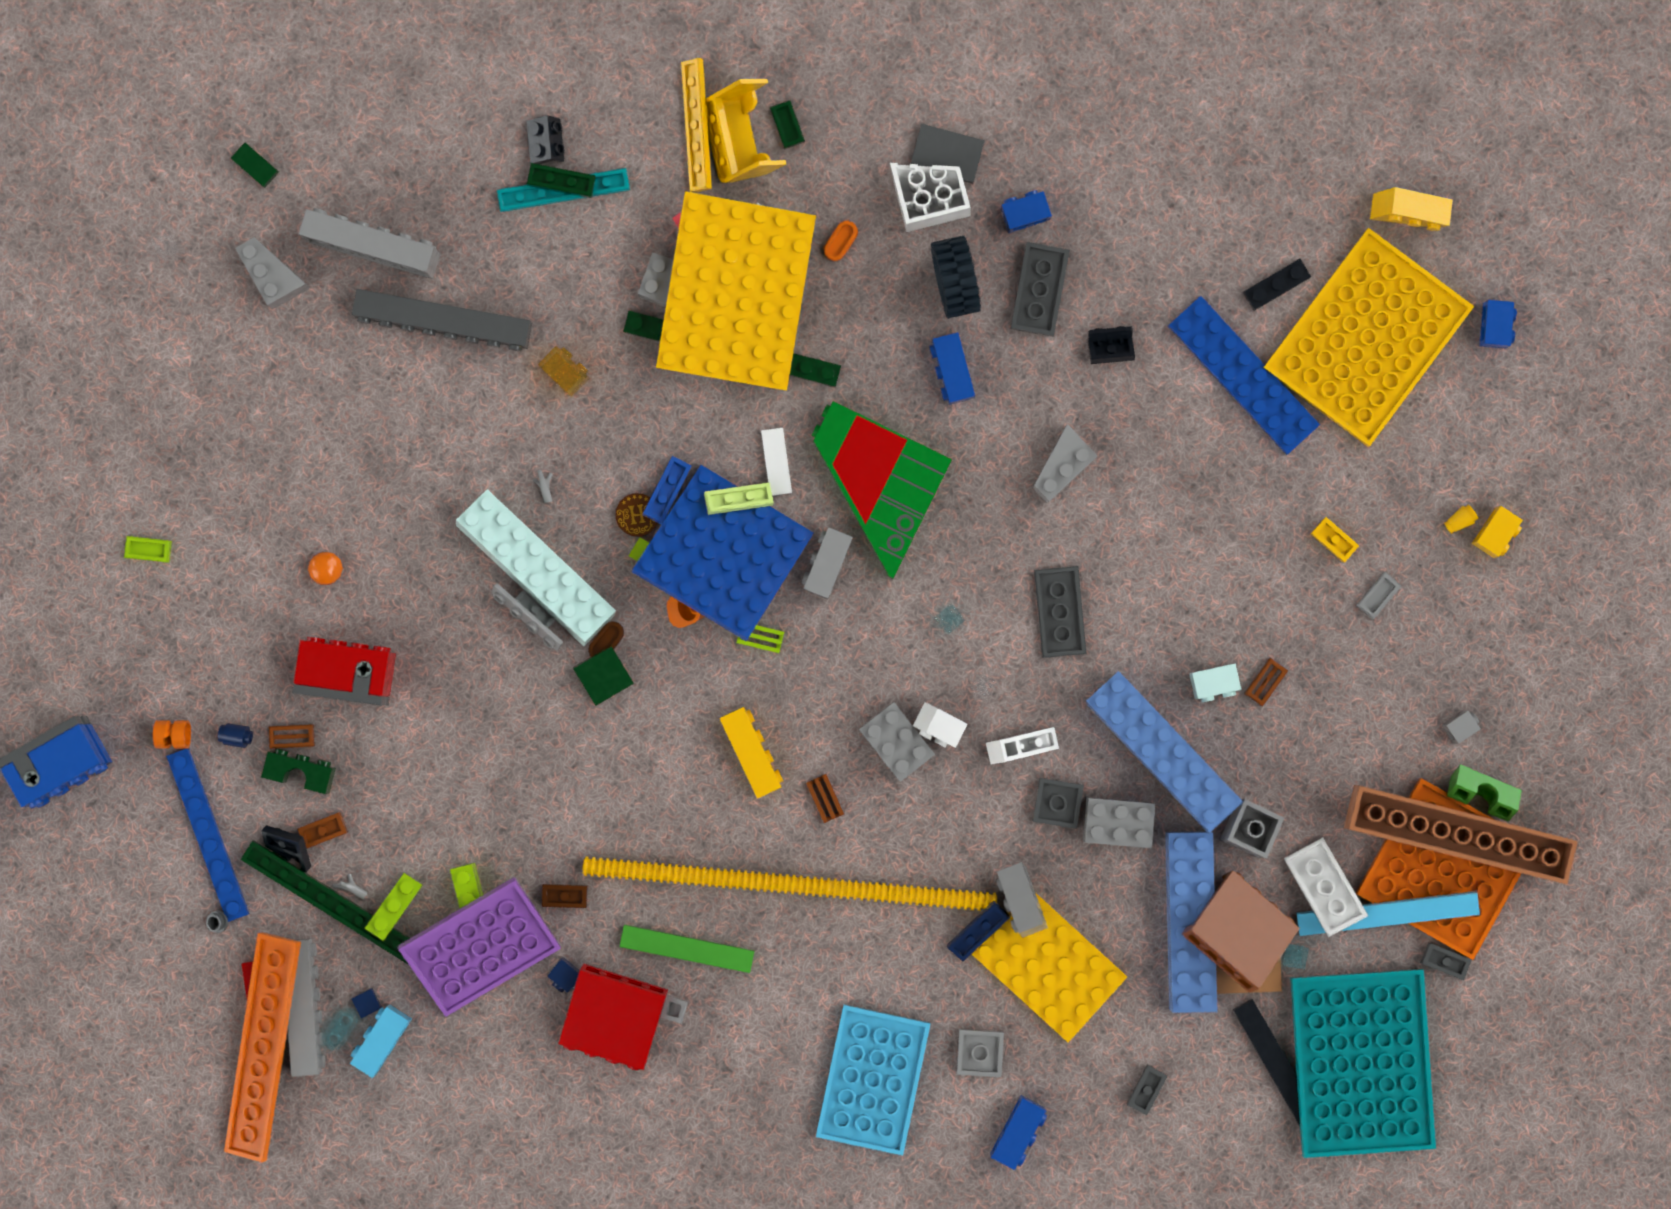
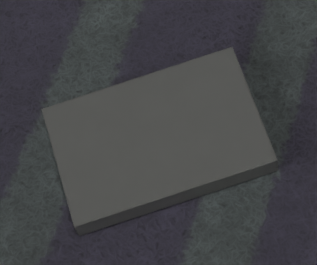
M921 124L911 164L931 167L933 165L960 167L963 181L973 184L985 140Z

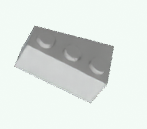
M255 237L235 248L265 303L271 309L310 289L302 279Z
M1068 424L1062 431L1032 487L1046 503L1050 502L1097 457L1094 451Z

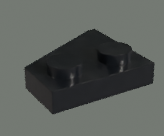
M266 825L261 830L265 847L278 853L288 862L294 859L301 864L300 870L307 873L311 868V863L304 837Z

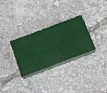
M791 100L770 107L784 149L804 143L805 139Z
M246 142L231 157L237 165L264 188L279 173L277 169Z

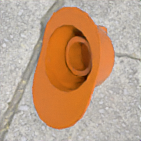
M672 596L667 601L666 607L669 622L677 628L689 626L705 617Z

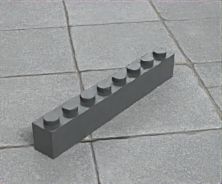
M356 289L352 315L358 318L357 322L370 324L371 321L379 322V326L392 328L393 324L401 326V330L413 332L415 328L422 330L423 334L435 336V333H442L444 338L457 340V336L464 337L466 342L478 344L479 340L486 341L488 346L500 348V344L509 346V350L521 352L522 348L528 349L533 324L530 320L362 289Z

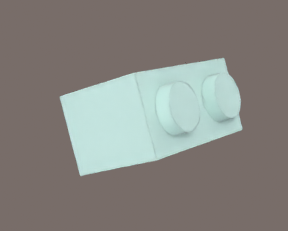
M1236 664L1189 673L1195 699H1201V702L1215 700L1214 695L1223 694V698L1234 696L1237 690H1241Z

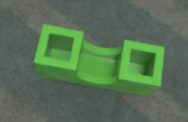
M1460 764L1451 775L1447 796L1468 805L1475 795H1480L1488 802V814L1509 822L1519 810L1522 790Z

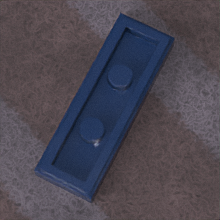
M995 901L991 902L947 944V948L962 962L965 961L1010 918V915Z

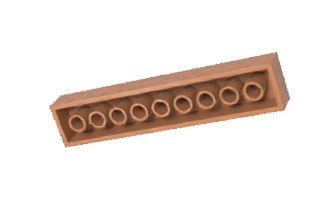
M1358 785L1353 787L1344 824L1345 829L1568 885L1578 843L1576 840Z

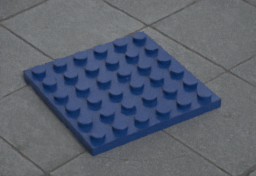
M700 465L632 569V573L747 641L814 532L771 506L708 515L704 492L737 486Z

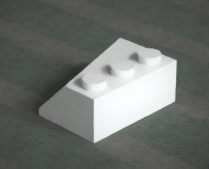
M890 163L906 232L970 216L971 207L960 167L939 165L931 167L918 166V164L898 165V163Z

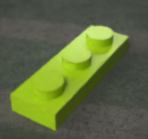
M403 873L365 929L384 941L423 885Z

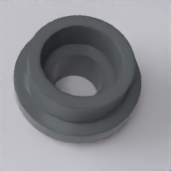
M219 910L211 912L206 919L208 929L215 933L225 931L228 926V919L225 913Z

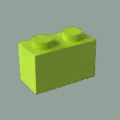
M475 863L450 869L460 909L483 896Z

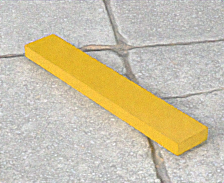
M695 58L681 62L690 192L712 189L703 59Z

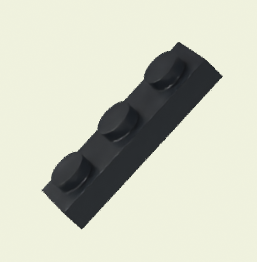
M1298 259L1245 290L1243 294L1253 311L1310 279L1311 275L1302 260Z

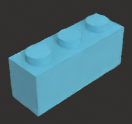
M388 1005L386 1008L381 1007L375 1016V1019H377L374 1027H368L363 1035L365 1041L361 1046L357 1045L351 1054L353 1059L350 1064L371 1078L377 1075L412 1018L392 1005Z

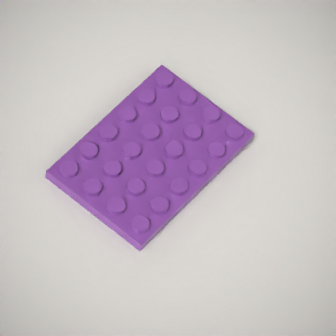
M515 877L398 945V950L445 1017L561 949L560 944Z

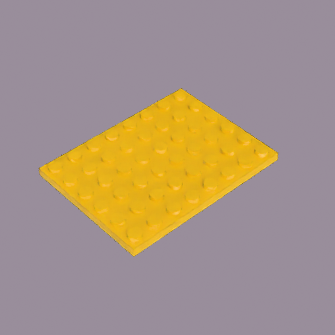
M685 191L656 368L787 391L816 215Z
M1368 227L1263 368L1369 447L1474 306Z

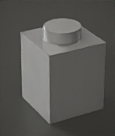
M1462 711L1441 725L1454 744H1460L1481 729L1478 726V718L1473 712Z

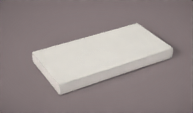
M1324 838L1284 858L1328 938L1368 917Z

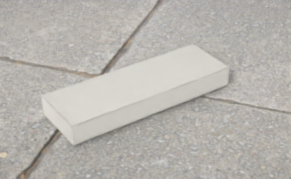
M783 428L762 430L768 483H770L772 496L791 494L792 489Z

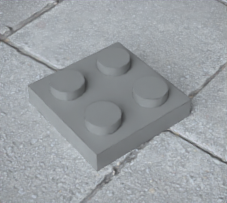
M959 1029L956 1074L1001 1077L1004 1032Z

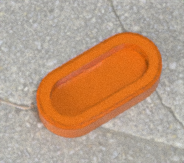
M842 221L839 223L826 242L824 254L830 261L841 260L857 238L858 228L853 222Z

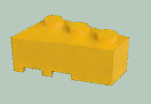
M1394 187L1373 194L1370 220L1408 224V226L1412 227L1423 226L1427 227V230L1440 231V228L1450 226L1453 200Z

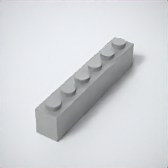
M312 938L296 940L301 941L288 1022L291 1077L318 1075L326 1065L325 1055H321L324 1036L323 1032H319V1023H322V1012L317 1007V1001H320V989L316 988L315 979H318L319 976L318 966L314 965L317 946L316 943H312Z

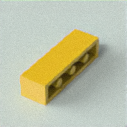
M742 707L719 718L757 799L781 788L780 783L784 780L779 770L774 771L771 765L774 759L769 749L765 751L761 744L765 741L759 729L755 731L752 725L755 719L751 710L746 711Z

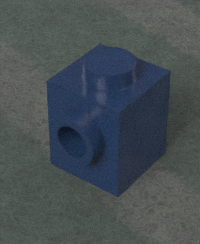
M562 957L547 977L553 981L552 985L558 991L568 993L571 989L574 990L580 970Z

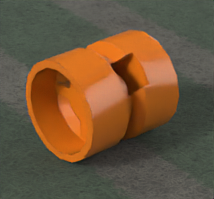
M156 720L153 727L154 747L156 749H170L171 745H173L174 749H188L191 743V725L189 720H175L173 724L170 720Z

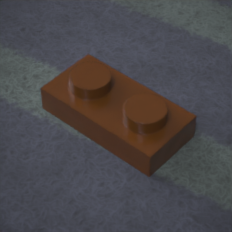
M543 884L542 907L587 908L588 885Z

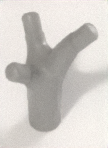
M538 470L539 480L534 478L533 482L539 486L544 503L552 502L549 484L553 473L549 472L545 479L542 471Z
M352 874L347 875L348 883L340 881L338 884L332 885L333 888L347 890L362 900L368 893L355 884Z

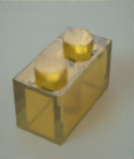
M555 346L540 361L538 366L572 398L590 379L586 375L589 371L580 362L576 365L571 360L572 354L564 347L560 350Z

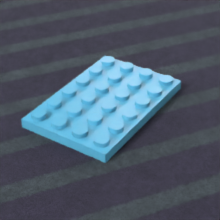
M843 1004L816 1137L903 1156L931 1023Z

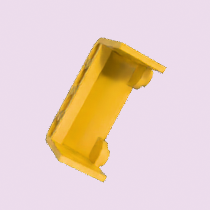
M739 79L706 98L708 135L717 175L723 183H732L767 175L786 165V160L771 161L768 154H757L748 114L757 105L755 90L768 84L767 79Z

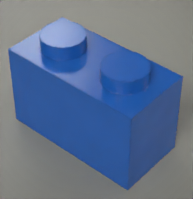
M1037 190L1026 193L1024 198L1017 199V197L1006 199L1004 201L1005 204H1002L1000 208L1008 233L1049 221L1052 217L1044 191L1038 193Z
M1487 300L1483 303L1480 347L1506 349L1511 346V343H1514L1515 330H1512L1517 316L1514 302Z

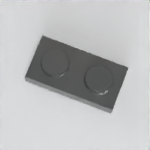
M1428 942L1420 963L1464 981L1472 960Z
M1146 1065L1126 1104L1148 1115L1168 1076Z

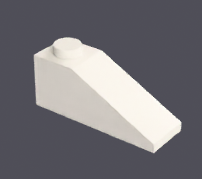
M1054 727L986 743L990 764L1007 762L1059 749Z

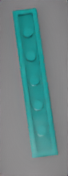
M626 168L591 174L596 175L592 197L630 191ZM527 185L497 190L500 212L587 198Z

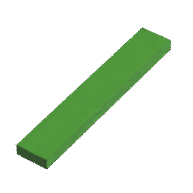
M625 924L620 942V947L747 973L751 971L754 950Z

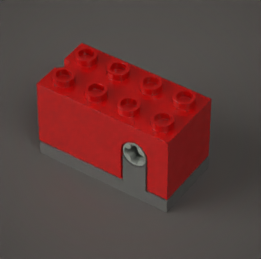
M307 636V641L300 640L294 677L295 684H293L292 693L389 706L396 653H391V648L373 646V650H370L369 645L351 643V647H348L347 642L329 640V644H326L325 639ZM365 668H370V672L365 671Z

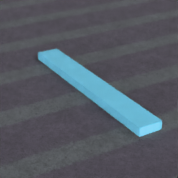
M1476 891L1364 904L1362 906L1368 917L1342 931L1480 915L1478 895ZM1313 911L1296 913L1300 936L1325 933Z

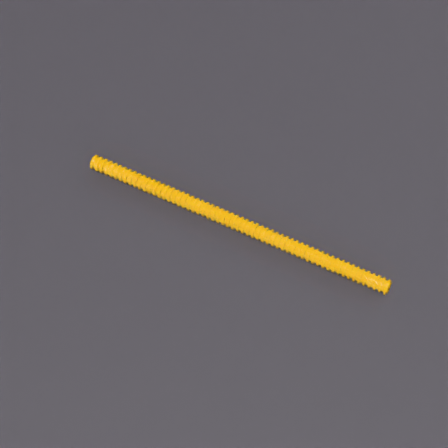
M586 856L583 860L582 869L584 876L590 874L591 877H594V875H597V877L604 875V878H608V876H611L612 879L618 877V879L625 877V880L629 878L635 880L637 878L639 881L646 879V882H649V880H653V882L659 880L660 883L666 881L668 884L670 881L673 884L680 882L681 885L687 883V885L694 883V886L701 884L702 887L708 885V887L715 885V888H718V886L725 888L727 886L729 889L736 887V890H739V888H743V890L749 888L750 891L756 889L758 892L761 889L763 892L770 890V893L784 891V894H787V892H791L792 895H794V892L798 893V895L805 893V896H808V894L815 896L817 894L819 897L826 895V898L832 896V898L839 896V899L846 897L848 900L851 897L853 900L860 898V901H863V899H867V901L874 899V902L881 900L882 903L885 900L888 903L895 901V904H898V902L905 904L907 902L908 905L915 903L916 906L922 904V906L929 904V907L936 905L938 908L940 905L943 908L950 906V909H953V907H957V909L963 907L964 910L970 908L972 911H974V908L981 911V909H985L993 901L997 903L996 892H993V894H989V892L982 894V891H979V893H975L973 890L972 893L968 890L962 892L961 889H958V891H955V889L948 891V888L941 890L940 887L934 889V887L927 889V886H924V888H920V886L914 888L913 885L906 887V884H903V886H899V884L892 886V883H889V885H886V883L881 885L879 882L872 884L871 881L865 883V881L858 883V880L851 882L850 879H848V882L844 881V879L837 881V878H834V880H830V878L824 880L823 877L816 879V876L810 878V876L803 878V875L799 877L793 875L791 877L789 874L782 876V873H779V875H775V873L768 875V872L761 874L759 871L758 874L754 873V871L748 873L747 870H744V872H741V870L734 872V869L727 871L726 868L720 870V868L713 870V867H710V869L703 867L701 869L699 866L692 868V865H689V867H685V865L679 867L678 864H675V866L668 864L667 866L665 863L658 865V862L654 864L647 862V864H644V861L637 863L636 860L634 862H630V860L623 862V859H620V861L613 859L611 861L609 858L603 860L602 857L596 859V857L589 859V856Z

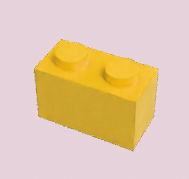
M1497 506L1472 544L1493 558H1497L1500 555L1504 556L1510 547L1508 543L1511 538H1515L1521 531L1522 527L1520 524L1523 520L1503 506Z

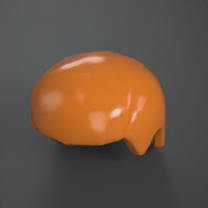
M321 552L314 555L309 561L308 566L310 578L319 585L335 583L341 577L343 570L341 560L331 552Z

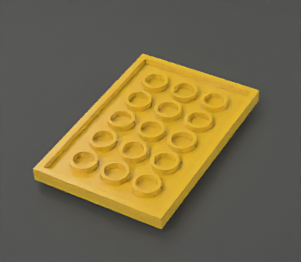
M1036 893L1048 926L1047 929L1022 937L1018 932H1014L1011 925V920H1013L1012 913L1007 912L1010 918L979 946L972 955L1069 1043L1125 981L1127 976Z

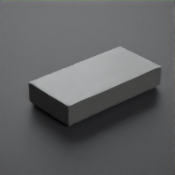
M1383 572L1356 606L1373 620L1402 585L1389 574Z

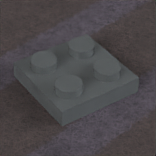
M1039 778L1032 821L1077 829L1084 785Z

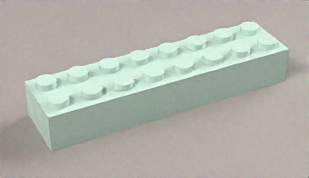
M488 489L456 519V526L583 646L615 615L616 610Z

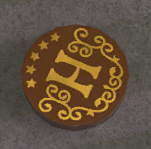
M633 493L625 496L619 502L616 508L615 519L619 528L624 533L632 537H642L650 534L656 528L657 522L642 515L651 497L643 493Z

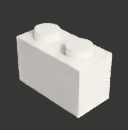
M925 702L913 726L921 730L920 735L930 740L932 736L935 737V743L945 748L947 744L956 748L967 724Z

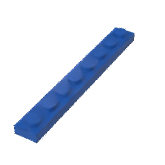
M189 748L166 756L228 922L250 914Z

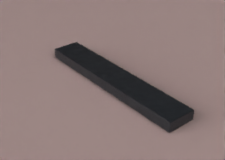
M1250 999L1233 1009L1300 1127L1297 1076L1254 1000Z

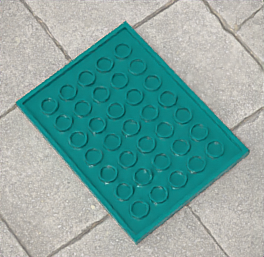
M1411 969L1290 977L1302 1157L1313 1158L1436 1149L1424 970Z

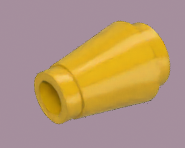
M1469 504L1465 507L1462 505L1444 525L1452 534L1475 524V521L1479 518Z

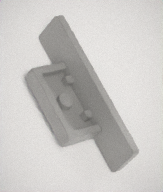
M499 584L493 587L491 592L493 598L499 604L507 606L512 616L525 622L528 630L533 634L537 633L543 638V642L547 647L554 648L556 651L561 648L563 641L549 630L556 619L533 597L523 590L514 599Z

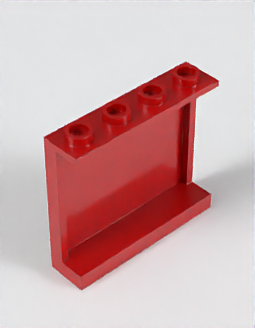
M583 963L578 974L558 1044L563 1045L565 1049L570 1051H582L589 1057L598 1056L605 1058L607 1062L612 1064L621 1063L627 1065L632 1070H644L669 989Z

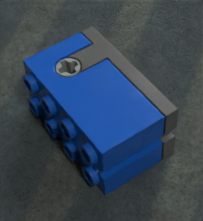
M73 716L1 757L0 770L21 808L30 807L33 809L48 804L50 802L49 798L56 795L59 797L69 792V786L75 784L78 786L89 780V775L95 773L98 775L108 769L107 765L112 763V760L88 717Z

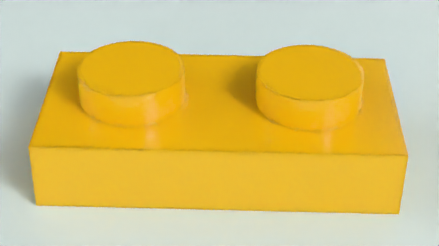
M1324 517L1310 533L1343 563L1359 547L1355 541L1327 517Z

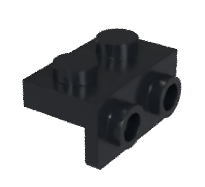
M546 115L527 120L530 164H542L550 161L563 162L565 149L560 118Z
M1132 326L1089 330L1087 342L1091 364L1134 361L1135 351L1132 339Z

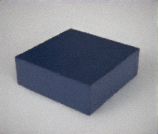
M373 988L352 998L361 1019L382 1007Z

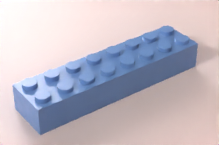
M1119 671L1086 700L1088 707L1208 834L1242 804L1243 801Z
M1206 831L1165 832L1169 1010L1172 1013L1217 1012L1216 964L1182 935L1186 927L1191 926L1215 893L1213 832L1209 834Z

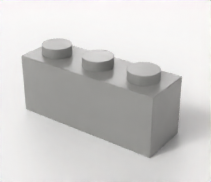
M829 527L826 532L822 530L818 543L821 544L818 552H813L809 562L813 566L810 573L805 572L801 584L805 585L804 590L826 599L829 598L853 539L852 536Z
M1020 862L997 871L999 879H996L1000 892L1004 891L1006 899L1003 902L1007 912L1012 913L1013 920H1011V925L1014 932H1018L1022 937H1026L1047 929L1048 926L1026 866Z

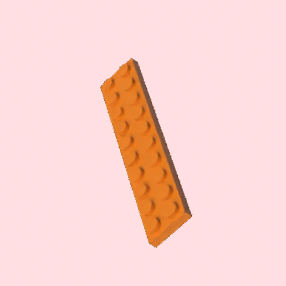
M264 932L257 934L224 1152L258 1162H265L268 1157L301 941Z

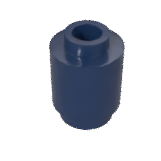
M227 723L226 725H221L218 730V742H222L223 745L246 748L253 739V732L250 731L249 726Z

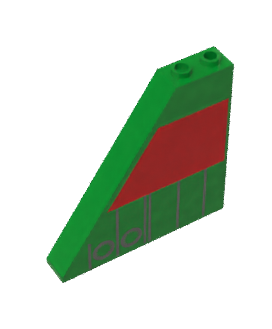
M833 401L831 406L826 405L821 415L824 417L821 425H816L812 436L815 437L813 442L888 577L893 579L952 459Z

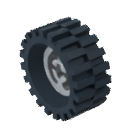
M962 235L931 242L934 272L947 319L980 312L981 304L977 277L965 236Z

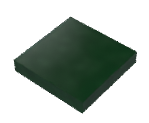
M612 645L573 667L595 706L634 684Z

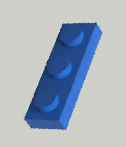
M672 456L642 515L662 525L692 466Z

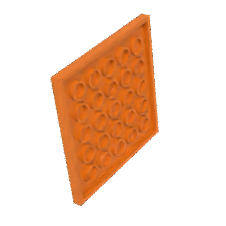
M1419 778L1408 797L1493 819L1470 805L1448 797L1447 792L1422 778ZM1385 839L1355 894L1371 903L1476 891L1480 915L1408 923L1467 958L1474 960L1522 873Z

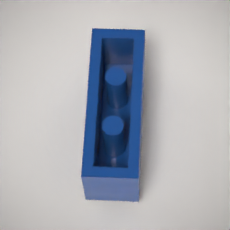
M959 333L932 339V345L929 346L932 359H937L938 366L935 367L937 379H942L944 387L940 388L943 401L948 400V404L951 405L974 399L975 393Z
M1021 1095L990 1152L991 1158L1013 1170L1016 1169L1017 1165L1021 1166L1026 1158L1024 1152L1027 1146L1031 1147L1037 1135L1034 1133L1037 1127H1042L1047 1118L1045 1107Z

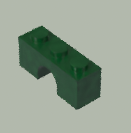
M275 748V752H267L261 778L286 783L289 773L297 768L305 774L306 782L304 789L322 794L330 793L336 771L335 767H331V762L318 759L317 763L309 761V756L297 754L296 757L289 756V751Z

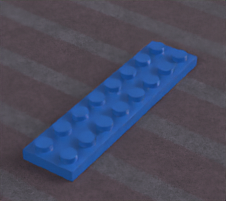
M1202 296L1168 325L1286 455L1320 425L1278 378L1263 368L1265 364Z

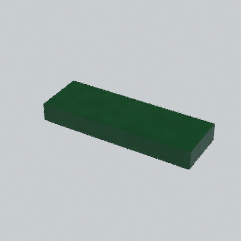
M531 163L527 186L592 198L596 175Z

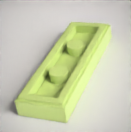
M770 483L704 492L708 515L767 507L774 504Z

